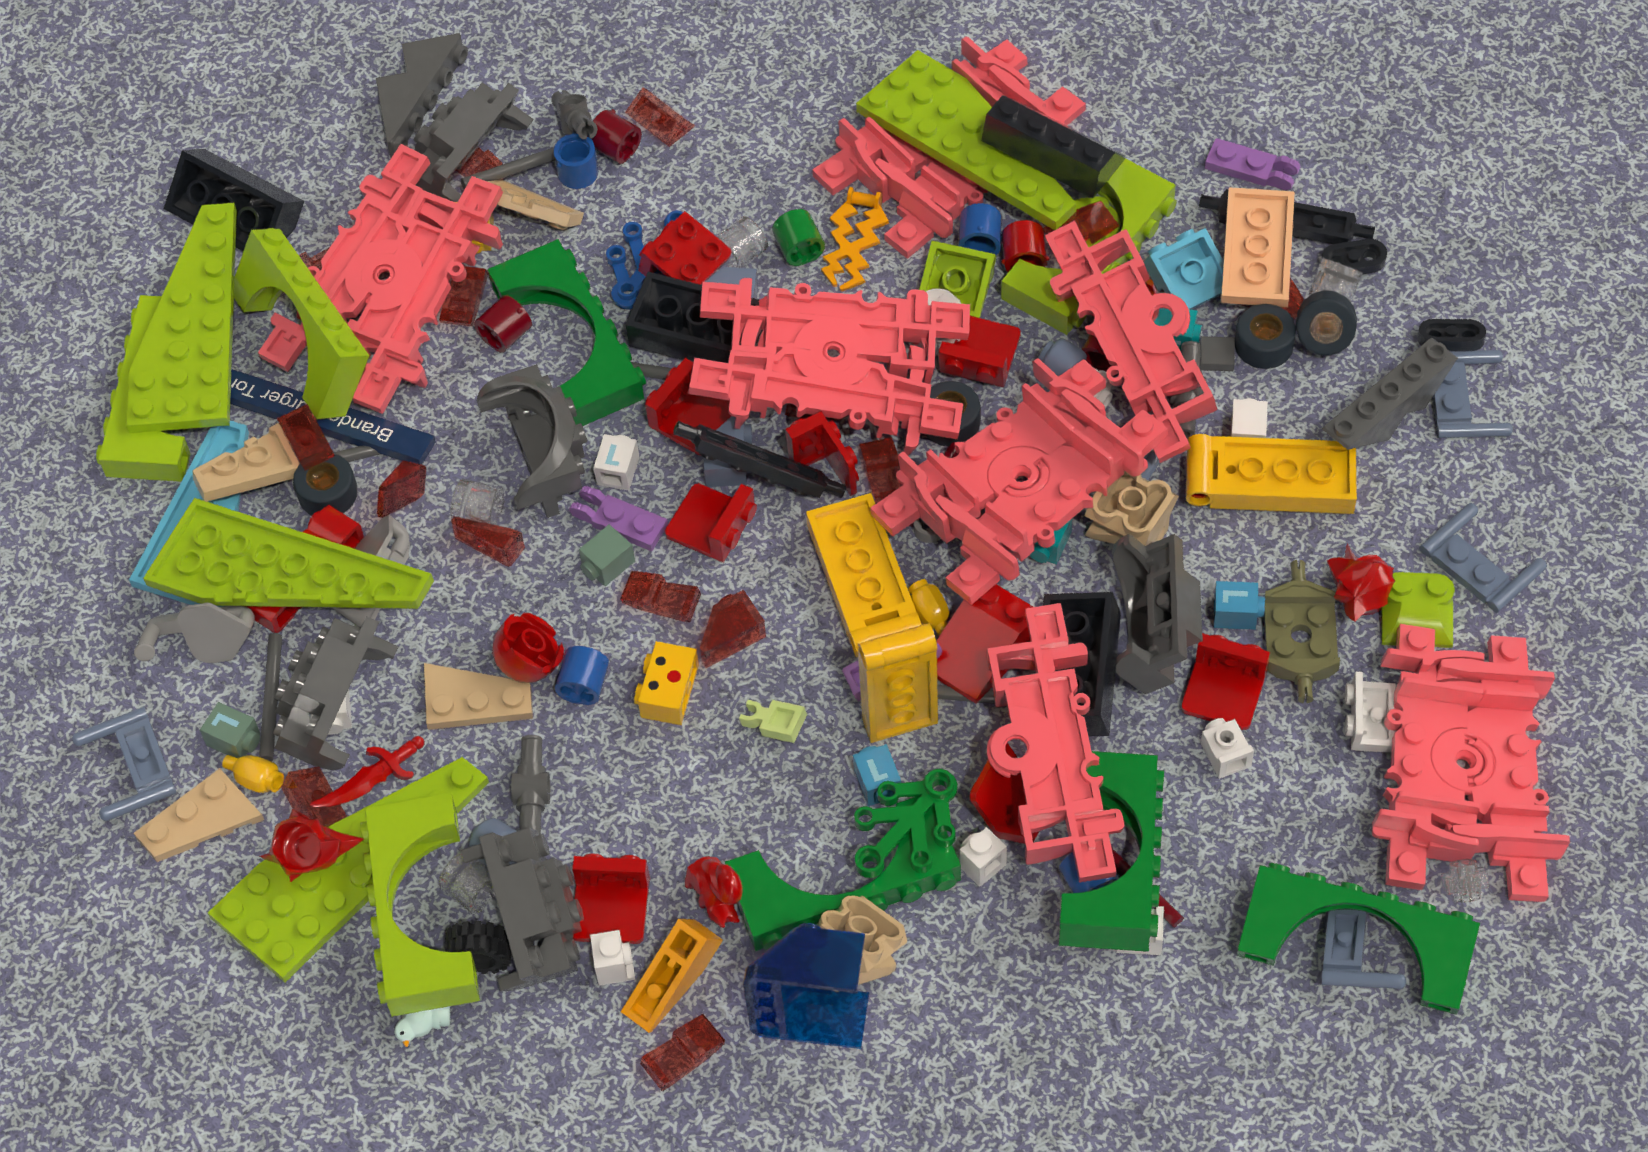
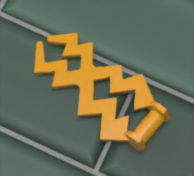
M849 187L847 201L830 217V221L838 227L830 233L840 248L823 256V260L828 266L821 268V272L833 287H837L834 274L844 273V269L838 261L848 257L851 262L844 265V268L852 279L840 286V291L842 292L865 283V279L859 271L869 268V264L861 256L860 251L880 244V240L872 230L889 224V220L882 209L881 192L873 195L856 192L853 187ZM853 204L874 208L863 212V215L868 218L867 220L855 224V228L863 238L850 243L845 236L854 233V229L847 222L846 218L858 214Z

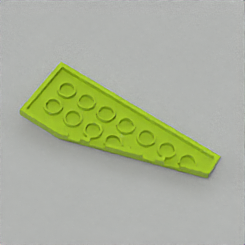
M915 51L856 103L857 113L866 118L871 117L882 128L1051 229L1057 230L1076 213V202L1056 179L981 141L986 114L992 107L967 78L921 51Z
M234 203L202 205L129 369L126 420L129 433L230 425L237 213Z
M197 498L192 500L143 577V580L149 587L200 604L211 603L216 606L418 609L434 583L433 576L429 572Z
M461 757L367 807L452 793L458 814L489 783V780L485 774ZM363 808L327 828L362 838L361 822L367 821L366 810ZM361 841L355 847L339 856L335 864L329 868L317 872L303 873L292 882H290L289 876L285 874L279 864L264 860L208 912L211 920L286 983L369 901L367 885L373 884L372 875H367L364 862V853H370L369 843L364 844Z

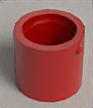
M1020 220L1007 225L1003 229L1001 234L1004 254L1002 264L1005 265L1007 272L1013 268L1019 259L1037 266H1047V261L1050 260V257L1046 255L1044 231L1039 223L1031 220Z

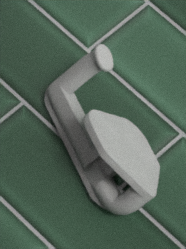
M385 514L355 549L405 565L409 558V534L407 529L398 520L389 514ZM393 536L396 539L391 549H389L387 546ZM332 607L359 627H362L366 616L375 620L381 609Z
M211 603L188 605L183 607L179 613L160 615L150 619L134 650V655L140 661H149L155 656L154 645L158 636L183 633L192 655L199 661L205 663L231 661L248 637L254 624L255 615L250 608L245 606L217 607Z

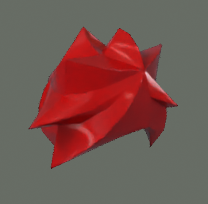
M1347 543L1344 557H1335L1327 560L1337 587L1334 598L1343 603L1344 611L1352 621L1356 622L1362 615H1373L1388 604V597L1395 583L1393 578L1394 568L1389 566L1379 556L1368 554L1358 558Z
M292 809L289 819L276 824L269 853L259 857L279 864L285 874L289 876L290 882H292L303 873L317 872L329 868L335 864L339 856L355 847L364 838L343 834L324 827L320 824L318 818L310 819Z

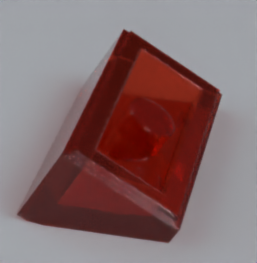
M642 87L625 111L626 114L669 147L695 127V124L645 87Z
M319 766L288 772L281 788L292 809L310 819L318 818L320 824L324 827H329L347 817L341 804L332 807L310 806L311 802L333 791Z

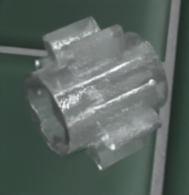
M1473 859L1453 861L1449 863L1450 873H1441L1443 891H1447V895L1453 894L1455 902L1477 901L1481 899V889L1489 888L1488 871H1485L1483 867H1478L1477 861Z

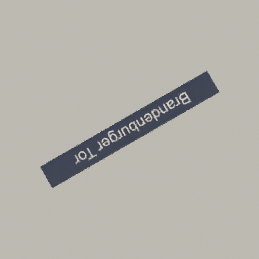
M231 369V405L355 446H368L380 454L419 467L422 466L436 443L435 435L352 408L348 409L346 417L316 419L302 398L303 392Z

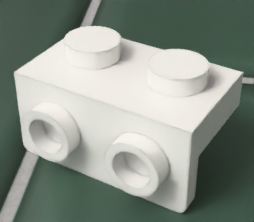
M1355 672L1352 684L1346 683L1345 705H1351V715H1346L1345 736L1351 737V750L1391 753L1392 738L1396 730H1388L1384 725V720L1387 713L1391 709H1395L1394 691L1396 683L1363 681V672Z

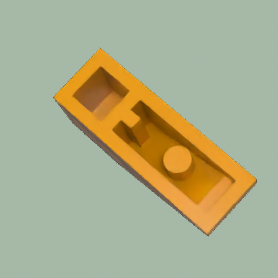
M678 919L622 1008L621 1013L648 1033H651L703 973L723 939L695 919Z

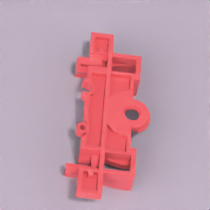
M1075 221L1045 235L1063 272L1051 278L1050 285L1058 302L1075 296L1079 304L1077 310L1079 318L1085 315L1095 317L1093 323L1085 326L1087 334L1096 337L1109 364L1113 365L1106 373L1109 383L1113 386L1122 385V389L1135 416L1141 410H1145L1147 413L1152 411L1153 414L1151 416L1168 427V436L1153 449L1159 462L1162 463L1190 449V444L1180 424L1216 411L1217 406L1214 396L1195 360L1193 359L1186 363L1173 338L1180 334L1184 335L1189 327L1190 313L1186 303L1178 296L1169 293H1158L1151 296L1145 284L1150 279L1146 266L1127 229L1089 248ZM1131 252L1132 260L1104 274L1101 273L1116 259ZM1160 308H1166L1172 313L1171 321L1164 326L1156 325L1152 319L1154 312ZM1201 387L1203 394L1171 409L1165 397L1182 394Z
M1061 603L1025 609V616L1031 642L988 648L987 665L988 670L992 672L995 706H1007L1011 722L1001 728L999 727L991 735L987 744V757L993 769L1005 777L1010 778V775L1021 773L1026 805L1018 806V824L1020 825L1021 834L1024 835L1027 865L1049 861L1073 852L1079 883L1116 877V867L1109 834L1122 832L1124 828L1123 815L1119 809L1103 811L1099 788L1103 784L1104 777H1092L1086 771L1090 766L1099 765L1100 758L1091 751L1085 718L1081 716L1088 713L1090 698L1084 693L1075 695L1078 684L1073 667L1087 664V647L1083 643L1068 645L1069 640ZM1026 669L1033 670L1036 674L1001 679L999 670ZM1019 739L1026 744L1027 751L1020 758H1012L1005 751L1006 744L1010 740ZM1064 820L1066 821L1068 837L1033 842L1031 833L1045 830Z

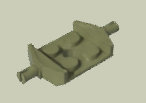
M1294 560L1290 563L1292 580L1265 591L1266 651L1270 652L1268 671L1276 678L1295 681V685H1298V701L1304 703L1306 694V703H1311L1314 700L1312 692L1313 681L1327 679L1339 671L1340 657H1338L1334 598L1336 591L1307 581L1305 562L1300 560L1298 567L1297 560ZM1299 630L1305 631L1309 634L1310 640L1304 643L1296 642L1291 637V634Z

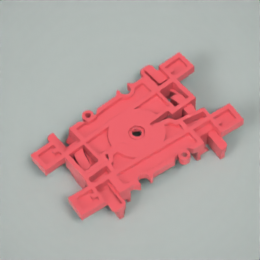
M965 36L961 39V54L976 68L966 59L961 62L958 59H954L952 61V70L967 78L991 107L1004 95L1065 125L1070 124L1085 111L1086 103L1063 86L1045 101L1031 92L1029 80L1019 72L1020 69L1027 65V57L1009 40L1006 39L985 53L969 37ZM871 117L865 119V126L858 131L845 118L839 120V136L836 137L835 143L841 151L812 169L813 177L832 195H835L858 179L874 195L877 192H881L882 203L890 198L898 201L897 214L903 219L884 234V239L907 259L934 237V232L942 238L950 236L953 233V220L961 214L966 203L969 206L983 203V193L988 192V190L882 128ZM921 170V175L915 180V173Z
M403 144L398 147L381 172L382 179L373 175H367L361 182L359 188L365 197L357 209L348 211L351 219L356 221L355 225L351 228L338 226L339 235L322 258V269L319 270L315 266L308 267L316 281L365 348L369 357L371 356L370 352H375L370 363H366L352 400L356 404L381 414L387 408L401 380L426 388L428 381L425 370L421 365L424 359L418 349L421 343L429 341L430 338L426 332L421 331V327L429 322L438 325L436 316L451 290L449 280L452 278L455 282H461L467 276L462 263L475 266L476 260L474 257L480 246L473 244L472 240L499 250L503 245L498 227L487 223L503 194L501 187L472 176L457 203L426 192L416 186V184L430 165V161L427 156ZM383 272L390 273L386 280H380L379 275ZM365 307L358 321L350 319L349 322H347L346 318H356ZM297 311V318L301 320L300 315ZM275 312L271 317V323L275 328L258 351L261 359L288 372L305 346H307L305 331L302 323L299 325Z
M742 278L739 285L702 282L700 317L733 320L731 351L728 363L694 358L688 394L729 400L728 412L731 416L736 417L734 428L740 429L742 424L748 419L750 411L760 412V418L765 419L767 407L773 408L778 414H781L782 406L791 403L798 409L796 415L798 418L804 414L814 415L822 411L825 417L842 419L848 415V424L855 430L862 429L866 419H868L873 425L878 426L876 438H882V433L897 436L899 421H901V428L906 429L903 452L908 456L918 446L920 433L958 439L963 403L930 398L932 386L930 383L935 368V338L968 340L970 304L932 301L931 305H928V294L924 290H910L907 293L906 299L889 298L878 292L876 302L867 303L862 298V290L855 294L818 292L811 296V287L806 283H800L795 287L794 294L788 289L770 287L767 296L759 300V306H752V278ZM761 330H763L758 342V346H755ZM904 342H911L915 345H910L908 359ZM834 349L839 351L840 355L831 357L827 351ZM876 362H885V363H887V371H886V369H885V367H884L883 364L876 363Z
M1039 358L1032 361L1034 377L1050 391L1047 393L1038 383L1031 387L1027 383L1022 385L1023 402L1018 404L1017 412L1013 414V411L1007 407L999 409L996 413V423H991L965 442H955L958 456L947 458L943 453H940L938 457L930 449L926 452L927 460L917 465L902 451L898 454L900 470L896 473V478L902 486L870 508L872 516L892 536H895L921 518L946 544L954 538L960 539L962 541V546L960 547L961 555L967 560L946 577V583L948 587L971 605L1000 581V575L1009 581L1016 579L1020 575L1018 560L1022 562L1034 552V544L1037 541L1041 547H1051L1055 543L1054 530L1062 528L1084 508H1093V498L1089 496L1091 492L1098 491L1107 496V488L1124 474V471L1135 477L1143 473L1148 468V462L1143 457L1168 436V427L1145 410H1141L1121 428L1106 417L1104 404L1094 397V395L1106 388V379L1084 359L1060 376H1057ZM1020 476L1028 478V480L1023 482L1016 481ZM985 508V513L981 516V510Z
M1400 624L1397 629L1396 649L1388 648L1381 659V667L1406 670L1401 671L1399 682L1394 691L1395 709H1391L1384 720V725L1388 730H1396L1392 738L1391 767L1385 773L1384 778L1396 781L1398 788H1386L1383 796L1389 802V810L1380 809L1372 821V835L1375 838L1389 840L1385 885L1422 890L1426 880V858L1469 864L1475 853L1487 852L1490 866L1506 867L1508 900L1545 902L1549 897L1545 859H1561L1570 844V837L1568 835L1542 833V831L1548 832L1546 817L1549 814V806L1545 805L1549 800V796L1543 789L1533 790L1538 782L1536 750L1541 740L1530 739L1525 731H1536L1540 724L1533 717L1532 711L1539 699H1544L1555 680L1554 672L1529 670L1526 638L1491 635L1487 642L1489 662H1485L1484 653L1465 650L1434 651L1435 629ZM1461 759L1467 761L1469 768L1464 769L1460 767L1457 761ZM1465 795H1468L1469 801H1465Z

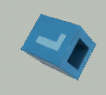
M1216 581L1214 628L1256 630L1257 618L1264 617L1265 596H1258V583Z
M887 744L879 747L869 746L853 755L854 772L868 807L880 803L877 789L882 782L892 781L894 783H901V778ZM885 790L882 794L885 797H891L895 793L892 790Z

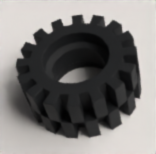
M464 921L462 925L456 923L452 925V928L449 927L447 929L444 952L471 951L477 972L487 974L488 971H491L493 974L499 973V970L504 971L507 969V966H510L511 948L504 926L497 925L494 927L492 922L481 924V921H475L474 924H470L469 921Z

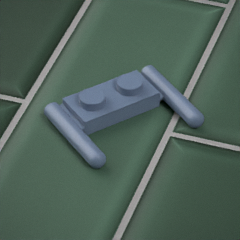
M1500 350L1450 351L1458 359L1433 396L1438 438L1510 436L1513 432V427L1510 423L1471 424L1472 416L1465 364L1500 363L1503 359L1502 352Z
M1469 503L1425 541L1419 549L1424 555L1431 557L1435 564L1483 603L1486 602L1495 613H1498L1547 568V563L1544 559L1537 558L1516 578L1510 581L1509 576L1458 534L1454 535L1478 514V507L1473 503Z
M145 707L77 732L72 737L73 743L76 746H82L116 733L138 792L136 795L101 808L99 815L103 821H109L177 794Z
M1399 901L1411 905L1409 901ZM1335 910L1328 912L1322 985L1402 989L1405 987L1406 977L1403 974L1362 972L1367 914L1369 913L1358 910Z

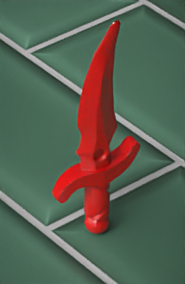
M415 736L411 741H407L392 753L381 747H368L366 755L375 756L380 760L373 765L363 766L355 776L341 787L311 802L310 806L332 807L350 802L370 792L377 783L385 782L391 773L401 780L412 779L414 773L403 770L399 764L415 754L417 750L422 749L425 745L424 739L421 736Z

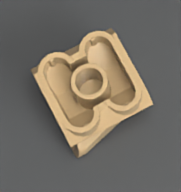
M1124 471V474L1107 488V496L1096 491L1092 497L1094 507L1087 508L1084 515L1093 520L1085 536L1091 539L1115 544L1120 538L1130 534L1147 546L1161 540L1168 531L1170 514L1179 495L1171 492L1170 486L1164 481H1148L1142 478L1141 474L1135 477Z
M864 896L845 897L839 909L836 911H825L821 915L819 923L809 929L819 951L812 966V974L835 992L890 975L896 969V962L891 954L907 943L904 925Z

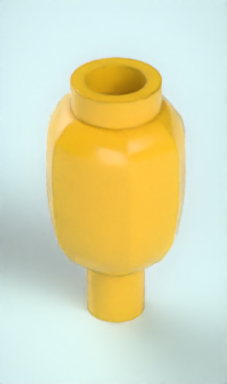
M921 579L913 583L908 588V591L911 594L910 596L921 624L930 623L932 629H935L938 636H940L948 624L949 609L938 587L934 584H928L926 579Z
M226 755L222 761V767L233 772L236 782L258 793L271 791L275 793L283 784V773L279 772L277 764L267 759L253 755H246L240 758Z

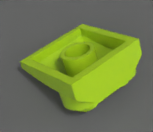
M931 241L919 290H948L960 299L961 304H970V316L980 318L990 282L994 277L996 255Z
M1393 573L1395 583L1390 591L1388 604L1381 608L1382 645L1396 646L1397 629L1400 624L1435 629V647L1453 648V596L1455 592L1453 581L1447 576L1437 573Z

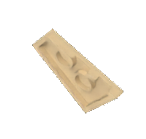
M504 180L487 181L500 186L503 191L497 203L499 206L521 212V214L530 218L548 221L550 226L561 230H567L568 227L581 224L584 215L581 211Z
M279 423L270 427L269 433L257 439L253 436L244 441V447L234 453L225 452L192 470L193 481L203 501L208 502L293 479L294 472L300 463Z
M424 663L426 724L428 730L533 719L530 683H520L510 678Z
M219 768L134 832V835L155 861L159 862L195 848L200 842L218 835L223 837L233 833V830L249 823H252V825L263 821L264 818L258 809Z

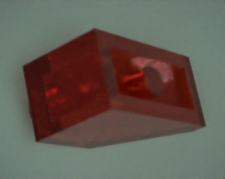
M744 590L736 594L726 595L717 604L713 605L700 645L702 664L705 668L766 637L765 621Z

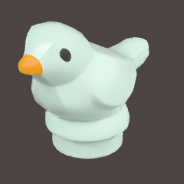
M450 1006L405 1014L395 1026L394 1034L396 1038L403 1042L405 1047H408L410 1041L415 1037L427 1035L432 1028L439 1030L441 1027L450 1026Z

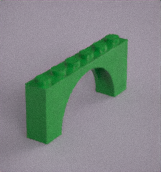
M559 239L493 266L487 269L491 288L497 299L507 295L515 299L521 306L548 304L567 309L581 317L594 332L595 344L588 361L574 377L560 385L564 397H571L577 413V416L573 417L575 425L581 423L582 426H585L644 400L643 385H646V379L640 367L634 368L630 362L632 361V356L626 343L620 344L616 338L618 337V332L612 319L606 320L603 316L604 308L597 295L592 296L589 292L591 288L585 273H578L576 270L577 263L570 249L565 250Z
M1092 751V753L1100 758L1099 765L1090 766L1086 771L1092 777H1104L1103 784L1099 788L1103 810L1119 809L1122 812L1124 825L1134 836L1140 853L1132 867L1113 883L1082 893H1062L1059 946L1149 952L1150 937H1157L1158 915L1151 914L1152 907L1159 906L1160 885L1152 884L1153 878H1160L1161 856L1154 855V848L1161 849L1162 827L1155 826V820H1162L1163 798H1156V792H1163L1164 770H1157L1158 755Z
M913 797L896 803V806L913 805L919 797ZM934 805L924 815L927 846L933 858L931 869L925 873H918L911 867L910 856L913 852L911 830L898 844L890 864L876 879L857 890L843 894H813L787 884L768 867L759 850L725 861V865L732 867L742 882L743 894L737 905L754 950L758 951L764 948V950L770 951L781 947L784 941L795 937L801 939L812 937L809 929L819 923L821 915L825 911H836L839 909L842 900L847 896H864L885 911L888 905L900 901L911 903L918 900L923 893L935 889L937 891H946L954 887L958 881H961V864L953 845L940 847L934 841V828L937 825ZM942 831L938 834L941 838L949 837L947 831ZM918 857L915 861L918 864H925L928 859L926 857Z
M1269 863L1268 867L1260 865L1237 956L1274 966L1276 957L1286 939L1307 920L1335 910L1364 911L1391 924L1411 946L1421 973L1422 994L1420 1005L1457 1015L1480 926L1479 922L1473 921L1472 915L1460 911H1451L1450 915L1437 912L1436 906L1421 901H1415L1414 905L1399 902V896L1388 892L1379 891L1377 896L1362 892L1363 887L1354 883L1341 882V886L1327 883L1326 877L1316 873L1305 872L1304 876L1292 874L1289 867L1277 863Z

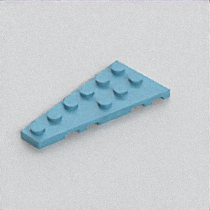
M230 421L228 426L210 427L129 579L132 587L190 605L200 604L146 585L143 577L194 498L203 500L193 481L192 470L225 452L234 453L243 448L244 441L248 440L249 437L247 425ZM241 493L208 502L239 511Z

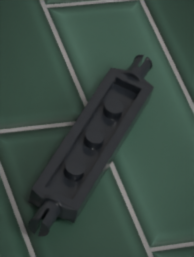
M1226 189L1220 198L1201 194L1199 208L1217 210L1219 223L1226 224L1229 190ZM1294 202L1293 237L1337 244L1350 242L1353 236L1373 239L1375 226L1357 224L1355 213Z
M678 421L674 427L673 435L691 440L695 445V451L702 457L712 461L718 459L726 462L740 472L749 471L760 475L762 479L771 484L781 483L789 486L800 495L808 496L810 494L820 498L823 492H827L842 498L846 491L845 484L828 479V476L821 470L701 424L695 428Z

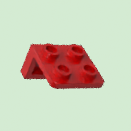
M684 211L675 221L671 220L654 241L648 242L639 254L641 260L638 271L646 276L647 272L654 273L660 270L668 277L702 285V282H706L731 257L732 251L729 246Z
M970 316L968 340H955L954 343L942 341L938 352L940 372L1004 387L1021 338V330L1015 326Z
M684 358L678 367H673L668 372L665 382L660 388L653 390L649 394L645 407L650 428L700 455L695 451V445L691 440L673 435L676 423L681 421L695 428L701 424L717 430L731 417L728 412L730 401L688 394L694 362Z
M822 411L808 418H800L794 421L790 427L785 429L789 459L809 466L826 458L842 484L846 485L849 495L852 496L857 493L856 482L859 481V476L855 465L858 464V460L849 445L845 447L841 442V433L833 420L828 422Z
M700 483L694 484L665 529L667 539L724 563L731 549H734L738 544L741 533L747 523L752 521L756 513L757 504L754 501L753 488L741 484L734 496L731 497Z
M1202 633L1203 641L1197 645L1196 662L1182 701L1181 710L1186 715L1208 721L1223 718L1228 722L1235 719L1240 730H1247L1250 728L1267 675L1270 652L1254 644L1244 645L1229 641L1221 635Z
M1007 743L1005 746L1006 753L1012 758H1018ZM987 759L982 772L971 788L970 801L996 837L1025 844L1024 835L1021 834L1020 825L1018 824V806L1026 805L1021 773L1010 775V778L996 772ZM1039 831L1031 833L1033 842L1035 841Z
M595 853L574 856L572 867L576 883L574 900L577 899L579 901L584 920L579 921L582 931L575 933L573 939L577 942H591L590 935L620 930L622 943L640 944L644 940L650 885L647 859H640L634 855L609 858Z

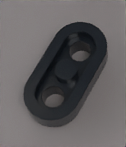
M1362 239L1332 244L1326 247L1322 253L1321 268L1325 274L1334 278L1375 273L1385 266L1387 249L1382 242L1376 239ZM1370 257V258H1373L1374 260H1368V261H1367V260L1364 259V258ZM1334 262H1338V263H1341L1342 265H1336V264H1333V263H1334Z
M1428 319L1420 324L1417 340L1420 346L1430 338H1433L1445 345L1449 351H1476L1482 348L1485 343L1486 328L1479 321L1472 319Z

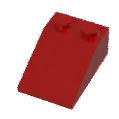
M997 584L972 605L963 600L936 640L942 649V655L937 658V680L977 704L993 687L992 672L988 670L987 665L988 648L1031 642L1025 609L1033 608V606ZM1009 669L999 670L1000 677L1002 678Z

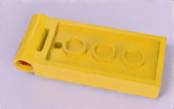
M1195 434L1187 439L1191 448L1187 450L1186 501L1191 505L1205 506L1210 504V508L1354 514L1357 500L1356 448L1347 450L1339 442L1331 440L1209 436L1206 434Z
M872 493L806 511L809 533L856 658H858V643L922 625L886 530L871 514L870 508L875 505Z
M930 623L858 643L862 720L870 743L938 724V648Z

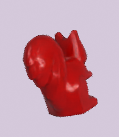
M710 856L702 857L688 866L685 887L687 889H694L700 895L698 899L699 907L701 909L706 908L710 920L721 928H724L728 922L739 923L740 919L734 904L741 900L743 887L739 875L732 867L722 864L717 857Z

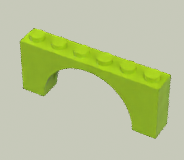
M1126 158L1098 192V195L1106 198L1111 207L1116 210L1120 218L1121 231L1127 229L1138 252H1140L1142 242L1146 237L1151 239L1155 235L1159 227V221L1163 216L1169 217L1177 204L1175 199L1176 185ZM1131 252L1116 259L1101 273L1104 274L1126 263L1128 260H1132ZM1019 259L1001 281L1002 300L1065 335H1068L1074 326L1080 327L1087 316L1079 318L1077 314L1079 304L1075 296L1058 302L1050 285V280L1063 273L1061 268L1037 266Z
M274 228L251 230L234 277V299L243 312L272 310L278 297L283 292L291 299L300 315L307 341L308 371L302 398L316 419L346 417L369 354L280 229Z
M140 295L137 308H133L131 312L132 329L130 335L127 334L124 340L125 356L123 362L118 364L117 388L111 392V412L109 417H105L103 444L98 445L96 452L97 463L101 465L106 477L182 482L187 472L191 453L185 437L161 431L129 433L126 426L129 369L162 296Z
M452 793L365 807L367 821L361 822L362 838H364V844L369 843L370 853H364V862L367 875H372L373 884L367 885L370 906H376L377 916L371 917L370 920L374 939L379 938L380 948L374 949L376 969L383 972V981L377 982L380 1003H387L390 1014L393 1017L480 1001L477 970L471 951L444 952L422 946L406 936L393 919L395 894L400 882L410 868L430 852L442 846L460 842L458 816Z

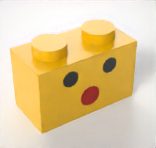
M655 642L652 654L647 653L645 657L643 673L646 676L643 684L638 683L634 696V703L639 706L641 718L682 725L699 667L697 649Z

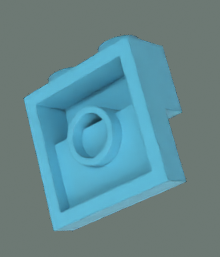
M1206 228L1196 233L1193 229H1190L1175 238L1177 242L1168 247L1165 242L1155 246L1148 251L1150 256L1144 261L1146 269L1158 291L1163 289L1165 293L1178 296L1186 303L1188 309L1191 310L1222 294L1224 260Z

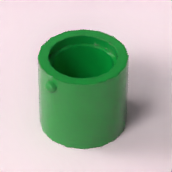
M794 209L779 216L772 226V233L786 261L790 265L801 266L815 261L825 249V242L811 214L807 210Z

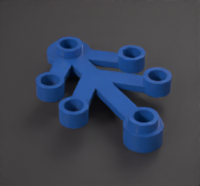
M679 210L670 212L664 220V227L671 220L675 221L683 212ZM628 222L623 226L624 240L630 245L637 267L631 278L625 267V249L620 245H613L606 251L607 262L613 267L617 284L612 288V300L617 306L626 310L633 308L646 277L638 271L641 260L639 254L644 246L642 243V227L637 222ZM631 231H636V232H637V233L634 234V235L628 234V233L631 232ZM613 255H621L618 258H612ZM657 270L654 273L658 274L662 272L660 270ZM626 291H632L629 294H624Z

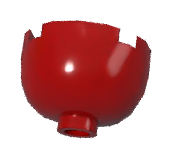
M524 612L521 616H514L515 613L509 615L493 637L492 655L495 663L506 676L520 683H533L545 679L563 660V644L561 643L558 646L553 638L557 634L556 631L542 618L531 613Z

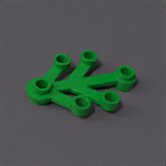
M934 769L925 775L922 781L906 783L882 782L878 786L877 794L879 802L885 806L896 804L899 797L919 798L913 805L875 809L862 806L855 811L854 823L857 829L861 831H870L876 824L897 822L876 846L866 845L856 852V871L865 878H874L880 875L884 869V859L911 830L913 852L910 856L911 867L918 873L928 872L933 865V858L927 846L924 815L934 805L937 825L934 828V841L940 847L951 846L956 840V830L951 824L949 802L957 794L958 784L956 778L947 770ZM937 785H942L946 788L944 791L933 790ZM885 790H892L895 794L891 797H885L882 793ZM863 815H868L872 818L869 822H861L859 820ZM942 831H948L951 833V836L941 838L938 834ZM918 857H926L928 859L925 864H918L915 860ZM868 861L876 864L874 868H865L863 865Z

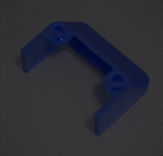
M802 923L799 927L790 930L745 969L743 988L750 1031L763 1038L862 1049L870 995L869 992L857 991L865 933L822 929L816 924Z

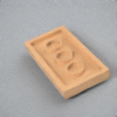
M1229 187L1221 303L1243 305L1271 304L1279 307H1288L1294 191Z

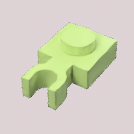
M747 700L748 710L755 712V714L752 716L741 714L739 720L744 727H759L761 735L764 737L794 743L807 713L804 706L772 700L769 708H765L759 702Z

